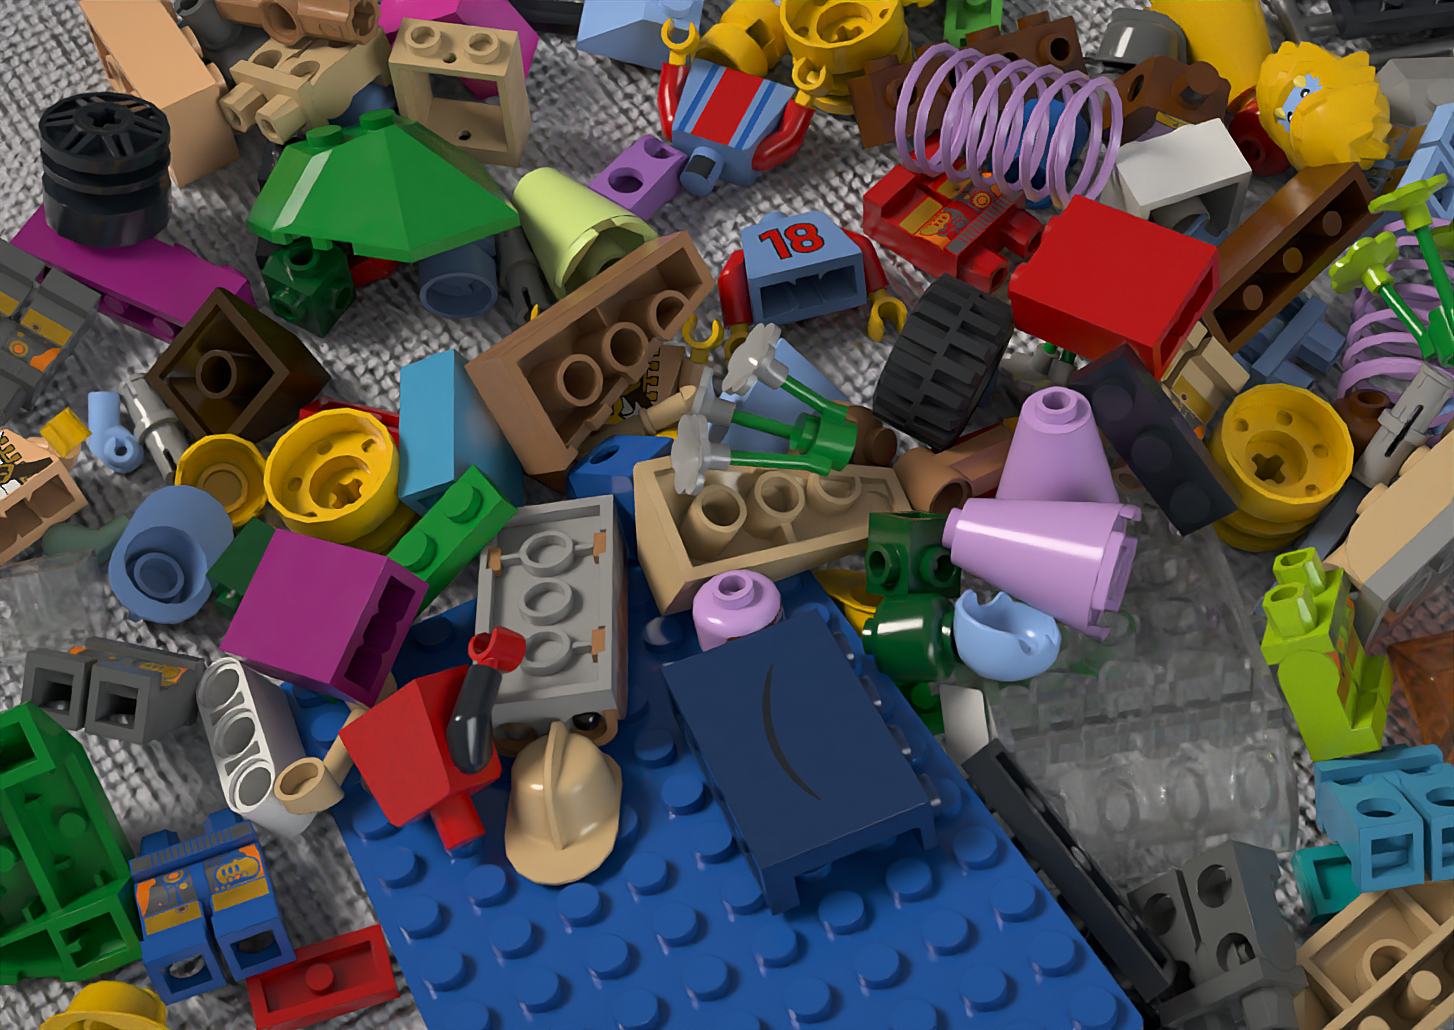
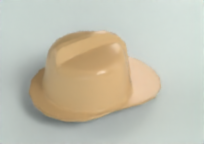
M553 721L549 735L530 742L518 753L511 768V792L505 829L507 858L517 873L534 883L561 885L582 879L599 868L612 852L619 828L623 785L620 766L610 755L601 752L589 738L577 733H569L561 721Z

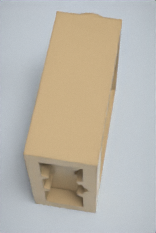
M403 17L388 61L400 116L419 122L483 164L519 168L532 124L518 31ZM428 73L497 81L501 106L435 98L432 96ZM461 136H470L466 141L459 140Z

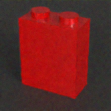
M1075 194L1060 216L1054 215L1048 221L1041 237L1040 246L1028 263H1021L1012 274L1007 295L1011 300L1015 329L1093 361L1128 343L1158 383L1220 288L1218 247Z

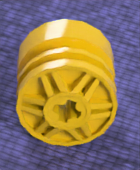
M782 0L780 3V22L788 48L793 54V65L803 57H808L812 61V69L807 76L806 84H813L818 80L823 66H826L832 73V89L825 96L815 98L813 101V105L824 112L841 115L854 114L846 81L866 75L863 63L897 54L900 65L914 61V51L909 40L908 27L904 22V10L901 0Z
M1285 383L1256 385L1238 395L1204 445L1242 494L1239 510L1205 526V528L1229 546L1254 553L1279 551L1299 540L1315 521L1319 513L1325 509L1338 493L1352 472L1353 443L1347 425L1334 408L1311 391Z
M351 408L323 410L305 418L279 438L266 461L263 484L269 502L285 525L294 533L387 556L400 539L423 518L398 499L399 447L388 429L370 413Z

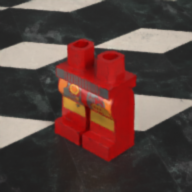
M938 129L925 139V157L927 160L940 147L941 131ZM914 149L909 154L912 159L918 161ZM959 155L952 164L953 168L959 172L967 168L966 159ZM904 162L903 167L897 164L863 195V233L929 275L939 278L947 273L989 295L1004 282L1009 272V260L1000 255L999 252L1006 247L1021 258L1029 259L1040 246L1045 225L1032 214L1025 211L1026 195L1023 189L1009 197L1000 192L997 183L982 190L974 186L971 177L957 184L949 180L945 172L932 178L924 173L916 174L908 170ZM978 169L979 175L985 178L993 174L992 172H984Z

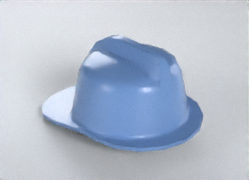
M189 485L166 486L151 493L136 509L112 552L108 566L111 588L122 606L128 610L129 620L135 623L142 619L157 624L180 623L195 616L208 600L212 588L205 574L232 543L234 535L232 521L223 505L207 491Z

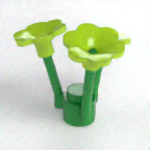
M1445 173L1407 184L1392 193L1372 200L1368 206L1370 214H1377L1383 211L1400 212L1407 232L1415 233L1442 305L1428 314L1430 325L1427 329L1393 288L1395 280L1386 270V267L1391 265L1399 255V249L1396 247L1398 239L1391 231L1382 232L1375 238L1364 237L1358 240L1349 248L1345 257L1340 258L1331 266L1328 275L1332 279L1331 287L1337 294L1346 293L1355 287L1363 288L1366 286L1373 296H1381L1416 339L1424 359L1428 361L1438 357L1443 368H1453L1454 291L1442 260L1452 259L1454 261V220L1449 225L1438 226L1430 230L1429 226L1434 222L1426 204L1436 191L1445 187V184L1449 182Z

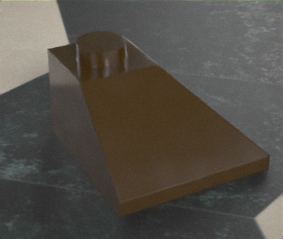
M216 287L144 376L197 441L209 435L231 433L254 444L295 422L299 418L300 409L310 404L332 378L295 334L223 287Z

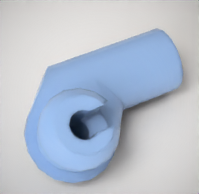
M109 391L88 393L89 430L92 432V435L89 436V450L115 472L127 473L133 471L142 462L144 451L142 445L139 446L135 436L120 423L119 393Z

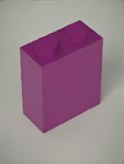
M276 528L222 640L219 650L262 675L372 709L429 584L389 557Z

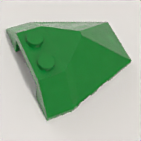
M378 109L363 113L359 116L360 123L341 128L338 125H327L311 129L306 132V140L287 145L246 218L249 232L272 243L288 245L294 239L305 236L311 237L313 249L328 251L333 248L332 240L352 243L355 255L408 263L428 258L521 225L519 213L481 162L419 122L396 115L392 109Z
M31 700L1 711L0 986L18 985L22 979L60 977L61 982L84 981L141 959L140 942L144 941L134 892L135 882L131 876L129 860L136 857L82 743Z

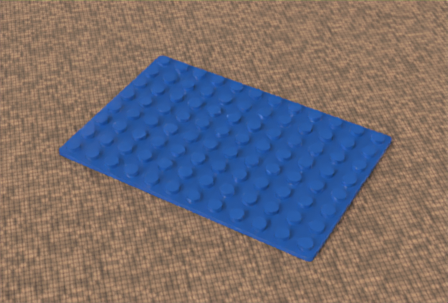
M628 557L627 713L625 720H618V732L614 738L605 745L598 747L601 752L610 755L621 769L623 785L619 828L613 850L599 868L578 881L561 885L534 883L517 873L507 858L505 845L506 820L511 792V768L516 757L498 754L502 767L500 778L470 796L486 830V834L451 851H446L432 817L400 828L390 824L378 802L363 789L361 773L355 763H353L341 785V789L345 793L344 797L337 804L329 807L428 1030H1144L1142 1016L975 791L970 787L969 783L890 677L877 669L873 655L865 654L861 638L810 570L773 582L781 595L785 619L787 620L817 608L831 633L841 630L846 636L856 663V668L853 669L858 678L866 675L871 678L882 703L883 715L881 717L886 726L893 723L899 725L911 751L912 764L910 766L916 776L926 772L937 790L943 813L934 817L938 842L936 847L923 851L912 831L908 830L797 875L794 879L800 905L772 916L673 717L660 668L703 652L692 615L693 609L661 617L640 562ZM477 598L427 618L410 627L390 670L395 678L397 691L416 678L466 664L468 666L473 665V660L468 654V645L475 636ZM283 682L280 686L286 694L306 757L318 758L323 762L351 710L344 700L340 699L334 704L320 696L316 691Z

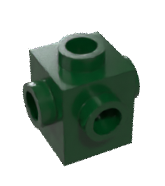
M303 236L294 239L292 243L273 251L261 272L269 296V304L274 314L322 339L357 298L348 258L344 251L335 243H333L332 249L325 251L313 249L311 237Z
M923 510L869 513L868 550L865 556L866 592L884 597L893 594L940 593L948 599L960 598L962 568L951 562V549L945 548L942 545L943 533L949 515Z

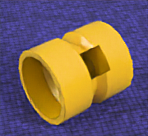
M735 0L720 17L718 24L713 25L700 39L697 49L691 53V63L696 57L764 78L768 74V70L772 69L789 50L780 22V7L771 0Z

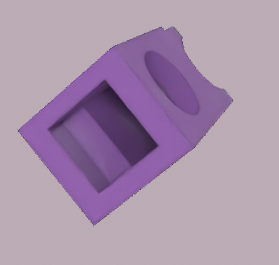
M647 134L632 146L626 148L587 188L647 222L665 201L672 200L682 189L683 185L681 184L680 176L690 157L651 134Z

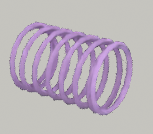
M943 42L933 45L926 50L913 64L904 81L896 111L895 136L897 150L906 168L916 174L924 173L933 178L945 172L948 179L957 184L971 177L974 186L982 190L997 183L1000 192L1009 197L1023 189L1027 199L1035 203L1050 195L1053 204L1064 209L1075 194L1080 196L1083 194L1097 164L1102 140L1103 116L1100 97L1096 89L1102 88L1108 92L1111 100L1112 123L1109 144L1102 167L1093 186L1084 195L1088 199L1094 200L1099 195L1113 170L1120 147L1123 126L1122 102L1114 82L1104 75L1091 80L1088 75L1079 70L1064 74L1062 70L1051 64L1037 68L1035 64L1025 59L1011 62L998 53L985 56L973 48L959 51L958 48ZM944 55L949 59L937 69L929 82L917 112L914 130V148L918 160L916 161L911 158L907 150L905 129L908 105L914 85L924 66L932 57ZM968 60L976 63L970 69L966 63ZM997 66L1002 70L995 75L991 67ZM955 67L957 87L952 93L943 118L940 147L927 160L925 157L924 136L928 113L937 89L948 71ZM983 70L987 86L980 96L972 116V81ZM1022 71L1028 74V76L1021 82L1017 72ZM1009 76L1012 95L1004 107L996 129L992 151L993 174L985 178L979 175L978 169L985 161L993 142L998 119V87ZM1045 77L1055 80L1048 88L1043 80ZM1035 82L1039 101L1032 111L1023 135L1019 156V179L1016 183L1010 184L1006 182L1004 174L1010 168L1019 145L1024 115L1023 96L1027 89ZM1071 83H1077L1082 86L1075 95L1069 85ZM1062 89L1065 109L1059 118L1051 139L1046 163V184L1038 191L1032 188L1030 180L1035 175L1044 154L1049 132L1050 102L1055 94ZM1089 96L1092 114L1090 144L1086 162L1078 182L1068 195L1065 184V170L1069 163L1074 143L1076 117L1085 99ZM987 110V119L984 128V133L982 141L977 150L980 128ZM1012 118H1013V122H1012V126H1011V131H1010V135H1009V140H1008V145H1007L1006 150H1005V152H1004L1005 143H1006V138H1007V132H1008L1009 126H1010L1011 121H1012ZM967 138V168L959 172L953 168L952 164L959 156Z
M1432 217L1434 223L1430 226L1449 225L1452 220ZM1402 219L1380 227L1369 237L1375 238L1382 232H1394L1406 228ZM1404 235L1397 237L1396 247L1401 245H1419L1416 236ZM1399 259L1386 267L1388 272L1397 269H1424L1429 271L1425 259ZM1443 264L1447 275L1454 279V268ZM1395 283L1393 285V288L1418 319L1429 321L1428 314L1431 311L1428 310H1434L1442 305L1436 287L1422 283ZM1366 286L1363 288L1355 287L1354 294L1357 300L1354 302L1350 313L1353 324L1350 326L1346 337L1349 348L1346 350L1342 361L1345 373L1342 374L1335 399L1350 396L1352 388L1356 385L1360 389L1381 391L1389 396L1390 401L1397 403L1402 393L1388 392L1368 384L1363 379L1383 374L1391 378L1413 380L1420 370L1421 364L1425 361L1410 357L1371 359L1363 350L1374 345L1399 355L1423 357L1420 347L1392 343L1418 344L1401 321L1391 318H1398L1391 308L1376 310L1370 303L1378 297L1373 296L1370 291L1367 292L1368 288ZM1377 321L1393 329L1406 332H1386L1374 335L1367 329V326ZM1423 324V325H1424L1425 328L1427 329L1430 324ZM1360 335H1362L1364 338L1358 341ZM1356 359H1358V360L1361 362V363H1358V364L1354 365ZM1429 363L1454 379V367L1441 368L1436 364ZM1454 390L1448 399L1454 397ZM1454 410L1435 417L1428 428L1448 423L1454 416ZM1441 433L1430 436L1425 445L1432 446L1438 444L1443 439L1441 438Z

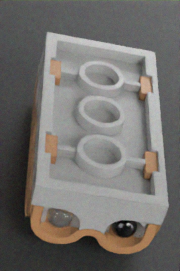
M614 495L518 507V512L487 543L480 554L475 635L482 632L492 635L495 627L503 626L522 634L526 640V651L521 664L511 673L498 671L502 675V681L492 709V739L496 751L500 755L517 757L518 753L530 742L549 735L553 721H561L569 733H577L589 738L597 747L605 745L618 732V720H625L628 704V547Z

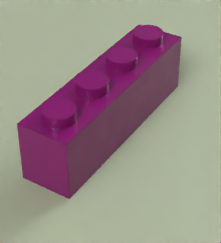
M43 203L10 241L12 245L46 263L43 280L52 267L101 294L97 312L168 344L172 343L216 287L226 288L258 310L249 280L232 266L221 265L219 267L198 258L194 252L181 244L173 243L169 245L155 238L124 247L101 248L80 245L59 236L47 224Z

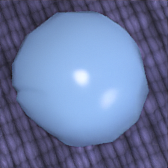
M969 589L955 603L953 634L959 657L980 677L996 681H1019L1045 672L1056 661L1062 636L1056 620L1052 616L1028 604L1012 601L1011 597L1004 591L999 592L990 603L979 605L977 594Z

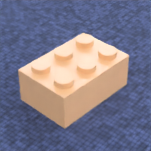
M170 0L78 1L106 78L115 92L134 95L149 101L166 114L171 136L169 144L171 163L168 171L179 188L241 158L234 135L241 131L230 126L219 104V100L229 93L227 84L218 67L213 62L208 65H204L202 62V49L189 26L179 29L176 24L178 17Z

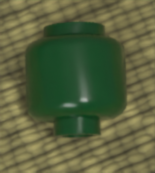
M940 593L893 594L884 597L876 608L874 618H868L864 623L862 643L865 654L873 655L877 669L881 673L888 675L893 682L936 683L948 679L955 670L956 665L964 663L959 657L954 640L953 623L955 607L953 603Z

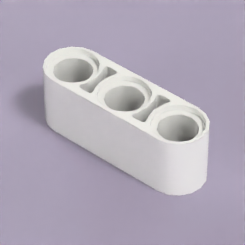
M233 657L220 658L204 671L198 682L196 700L226 802L231 810L283 838L294 837L302 833L311 824L317 812L303 815L291 814L274 794L275 782L283 770L292 763L307 758L286 694L281 686Z

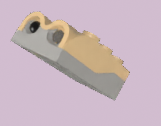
M1454 416L1441 433V438L1443 439L1432 449L1425 444L1421 445L1409 456L1399 471L1401 477L1389 488L1385 484L1379 483L1365 496L1356 510L1359 518L1352 525L1344 543L1322 562L1325 572L1344 568L1350 582L1348 595L1353 600L1355 606L1353 626L1366 655L1454 573Z

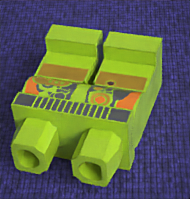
M1314 547L1277 556L1272 570L1278 581V586L1265 593L1262 607L1268 622L1260 649L1268 666L1280 663L1277 672L1279 683L1313 763L1380 750L1387 718L1386 710L1389 707L1395 675L1386 654L1369 658L1365 654L1353 626L1355 606L1353 600L1348 595L1350 582L1344 568L1325 572Z

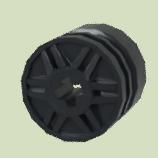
M109 91L80 93L60 99L44 111L38 123L41 143L40 158L44 170L42 175L43 208L47 224L59 236L80 245L112 248L132 246L152 239L167 227L172 215V184L168 172V167L171 163L169 149L171 136L169 122L164 112L153 103L134 95Z

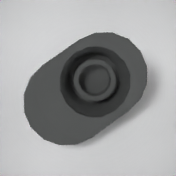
M1120 7L1114 9L1110 14L1096 57L1083 58L1085 64L1123 71H1130L1152 55H1164L1187 64L1186 38L1179 25L1165 14L1150 10Z

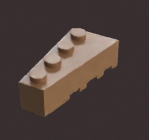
M687 230L647 241L464 365L528 476L567 469L579 454L577 448L590 432L598 430L613 412L611 409L612 405L630 384L637 383L650 367L648 361L664 342L672 340L716 286V282Z

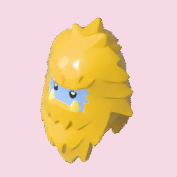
M1285 41L1281 44L1277 53L1269 54L1265 61L1262 62L1260 77L1255 88L1257 104L1260 110L1258 114L1259 121L1269 137L1284 151L1290 165L1295 167L1297 171H1301L1305 166L1316 167L1325 164L1357 161L1362 170H1369L1373 167L1375 160L1385 159L1390 151V146L1386 142L1387 134L1392 127L1389 122V102L1387 96L1383 94L1380 78L1376 75V67L1369 66L1370 55L1366 51H1359L1346 57H1341L1311 42L1301 41L1299 45L1294 42Z

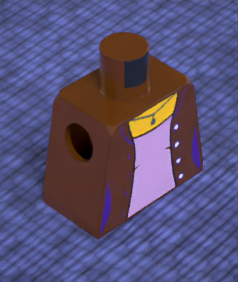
M1152 55L1113 81L1122 102L1123 126L1120 147L1130 142H1143L1171 133L1187 124L1196 125L1216 118H1220L1223 123L1231 83L1227 79L1220 77L1216 68L1207 62L1197 61L1188 65L1164 55ZM1105 92L1101 108L1103 116L1102 140L1109 143L1112 123L1111 100L1108 92Z

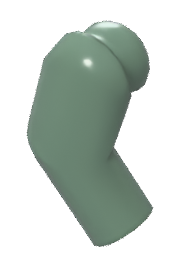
M122 513L97 530L68 522H60L52 525L45 532L44 536L40 538L44 554L51 560L73 567L93 570L111 559L112 552L130 520Z

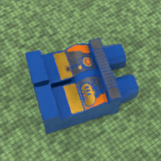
M230 807L209 814L208 818L203 822L205 835L181 842L177 832L164 829L142 837L140 857L129 860L131 876L135 882L134 892L144 941L140 942L143 965L161 1001L166 1006L227 985L218 944L235 982L297 960L269 864L252 822L249 819L244 821L242 816L231 810ZM272 929L275 939L266 949L257 953H244L239 950L241 940ZM202 954L205 965L196 974L184 978L174 977L170 974V969L174 963Z

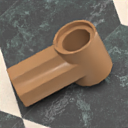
M999 425L939 454H935L925 447L912 448L904 453L894 464L893 469L911 509L914 511L923 510L949 515L953 508L963 509L969 498H975L998 487L1014 433L1006 427Z

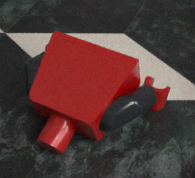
M498 626L492 631V635L486 632L475 635L469 642L468 654L472 660L478 662L477 664L471 666L466 664L416 678L397 692L391 693L388 698L338 731L344 746L361 773L363 789L378 802L390 824L400 828L432 817L446 851L462 847L486 834V830L470 796L498 780L501 775L502 767L492 739V709L502 681V675L498 671L511 673L521 664L524 658L526 640L522 634L506 627Z

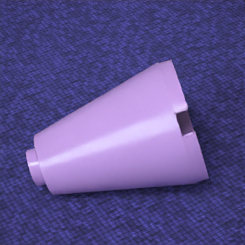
M1049 387L1035 392L1026 399L1022 406L995 499L1120 503L1091 406L1082 394L1064 387Z
M969 498L963 509L953 508L945 525L942 545L945 548L951 549V562L954 565L1035 609L1052 616L1057 621L1095 640L1104 641L1111 628L1098 624L1104 609L1118 613L1130 576L1138 538L1125 535L1127 519L1141 522V510L1138 506L1126 503Z

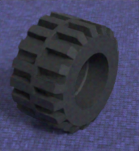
M947 273L930 284L916 304L885 363L873 394L872 417L940 452L953 445L962 434L980 403L1015 329L1012 306Z

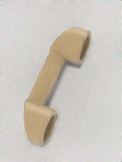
M391 671L374 707L388 698L391 693L397 692V684ZM344 701L351 710V713L342 729L370 709ZM339 734L323 762L314 757L300 759L289 765L278 776L274 785V794L289 813L296 815L315 813L337 804L344 797L345 793L341 789V785L354 761Z

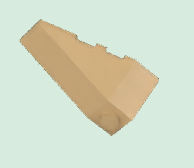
M671 455L637 462L633 468L638 560L661 617L693 609L694 597L701 586L714 576L727 571L748 570L758 572L776 582L867 549L869 513L912 511L893 468L847 464L841 472L831 469L829 475L824 477L803 470L729 465L726 471L707 470L703 489L698 496L678 494L674 487L675 470L671 464Z

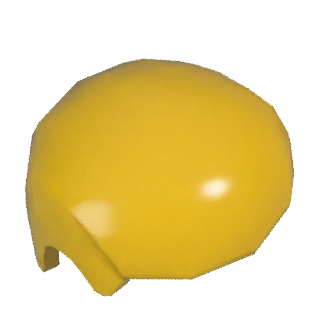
M231 433L205 436L191 445L178 461L175 486L189 485L207 491L223 505L232 521L233 530L243 529L253 516L257 518L262 514L269 500L263 484L266 460L255 444Z

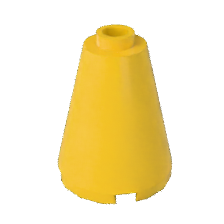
M1149 0L1151 7L1143 6V10L1165 14L1179 25L1186 38L1188 65L1197 61L1207 62L1216 68L1220 77L1227 79L1231 83L1226 107L1230 113H1237L1256 97L1255 88L1260 77L1261 64L1269 54H1273L1260 0Z

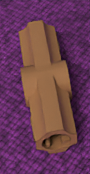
M213 0L220 18L229 19L235 24L264 28L273 39L284 45H294L305 35L366 45L377 35V24L382 15L377 0Z

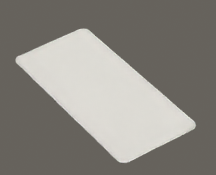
M940 684L939 692L948 757L963 777L967 779L969 776L961 767V764L989 743L983 694L980 690Z

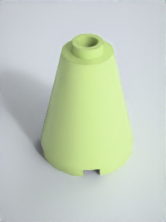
M543 167L526 174L519 181L512 196V205L519 213L520 224L557 302L647 241L659 238L658 233L644 219L554 168Z

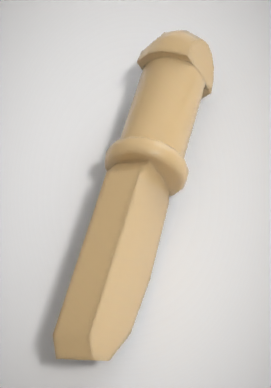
M689 385L679 388V393L648 409H639V415H633L584 440L577 448L579 454L576 456V460L579 462L605 438L612 435L647 436L649 434L654 436L658 431L679 421L682 415H690L698 387Z

